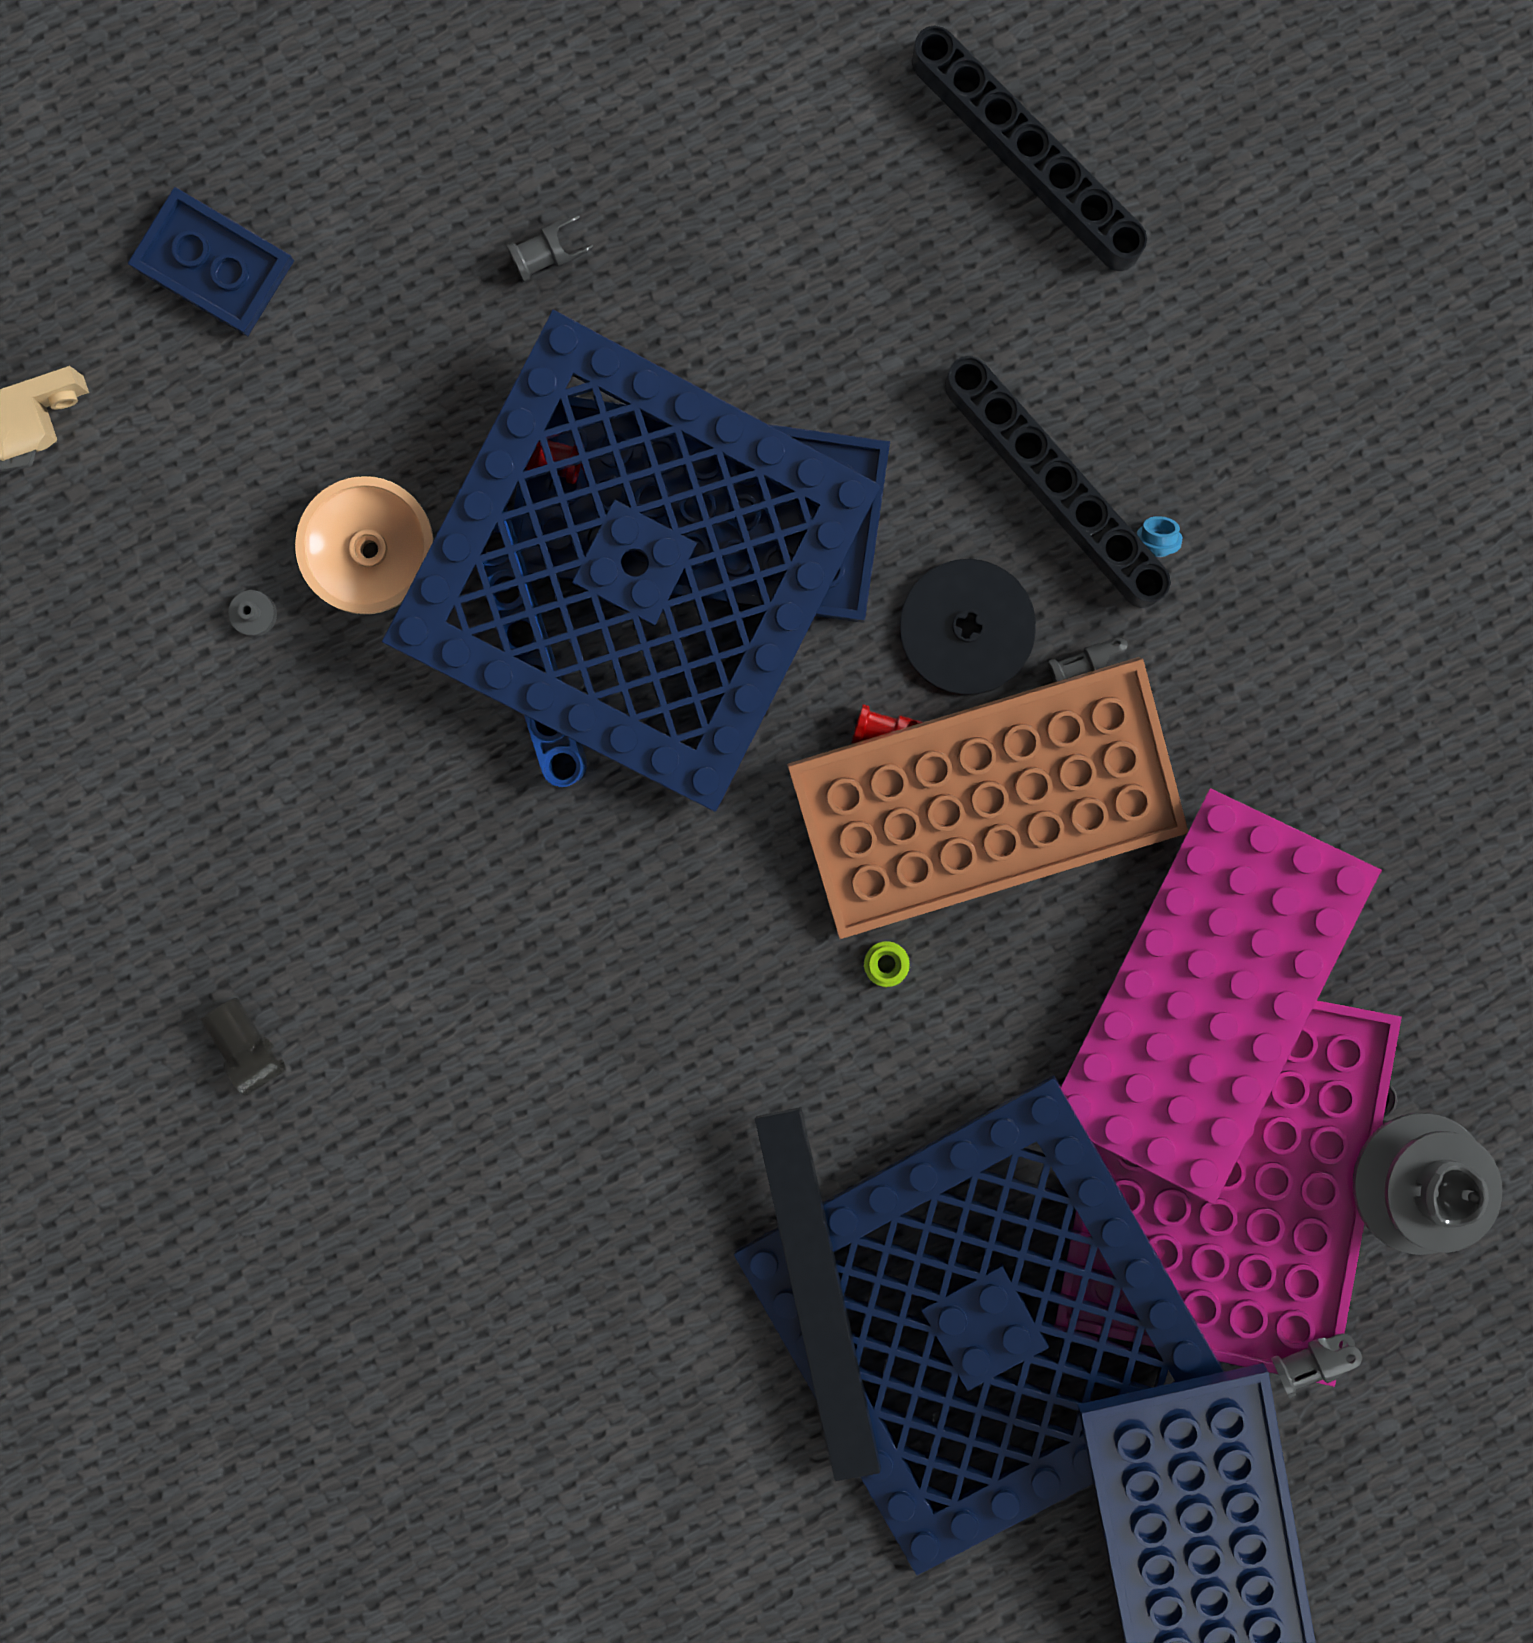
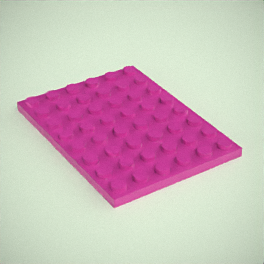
M1316 1001L1215 1205L1093 1143L1220 1362L1243 1367L1263 1363L1268 1372L1278 1374L1271 1359L1272 1357L1278 1355L1282 1359L1307 1349L1308 1342L1315 1339L1330 1338L1337 1334L1345 1333L1364 1229V1222L1358 1213L1353 1196L1354 1167L1365 1142L1383 1123L1401 1016ZM1076 1210L1073 1229L1089 1233ZM1071 1239L1067 1261L1084 1266L1089 1244ZM1097 1248L1092 1268L1113 1274L1099 1248ZM1065 1272L1061 1293L1075 1297L1081 1276ZM1089 1279L1083 1299L1107 1306L1113 1285ZM1121 1288L1115 1309L1137 1315ZM1059 1304L1055 1325L1067 1328L1072 1307ZM1080 1310L1075 1330L1099 1335L1104 1317ZM1112 1319L1108 1337L1132 1342L1136 1326ZM1144 1330L1141 1344L1155 1347L1146 1330ZM1341 1341L1338 1345L1341 1348L1343 1345V1341ZM1321 1380L1316 1383L1335 1387L1336 1380L1329 1383Z

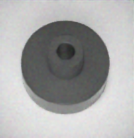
M247 590L234 597L230 603L228 615L232 626L238 632L250 637H259L265 635L273 628L277 619V610L274 602L267 595L259 591Z

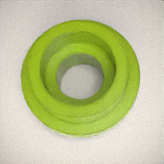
M889 941L873 945L864 958L866 975L873 983L882 987H892L901 983L907 976L910 967L906 951L900 945ZM884 955H889L895 960V967L889 973L881 972L878 968V961Z

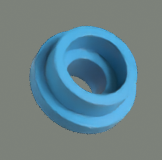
M1150 517L1144 521L1143 526L1137 531L1139 539L1155 557H1164L1177 552L1181 548L1183 539L1179 532L1180 527L1178 523L1167 517Z

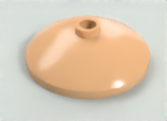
M361 476L347 478L328 486L309 503L298 524L295 551L303 578L321 599L346 612L375 614L401 605L434 541V537L425 511L409 492L391 481L377 477ZM368 543H376L378 546V552L372 558H366L363 555V548Z

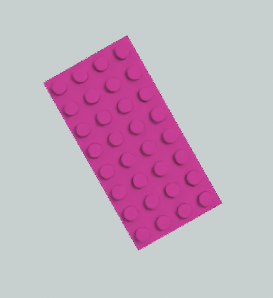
M1210 788L1061 1086L1092 1142L1215 1205L1382 870Z

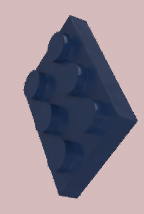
M174 187L127 264L137 272L248 337L293 264L294 259L288 253Z

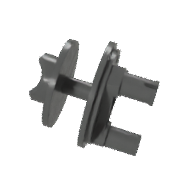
M1410 1113L1390 1121L1383 1119L1382 1126L1365 1142L1354 1167L1353 1196L1362 1221L1369 1231L1381 1242L1405 1253L1427 1255L1438 1252H1455L1468 1248L1487 1234L1494 1224L1501 1207L1502 1181L1494 1159L1464 1127L1440 1115Z

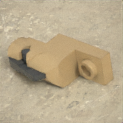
M67 366L0 389V472L31 467L36 452L47 449L57 441L47 407L50 406L51 409L68 408L78 402V396L89 393L83 375L71 366Z

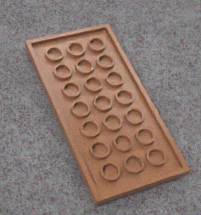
M1140 657L787 764L840 939L1188 833L1144 660Z

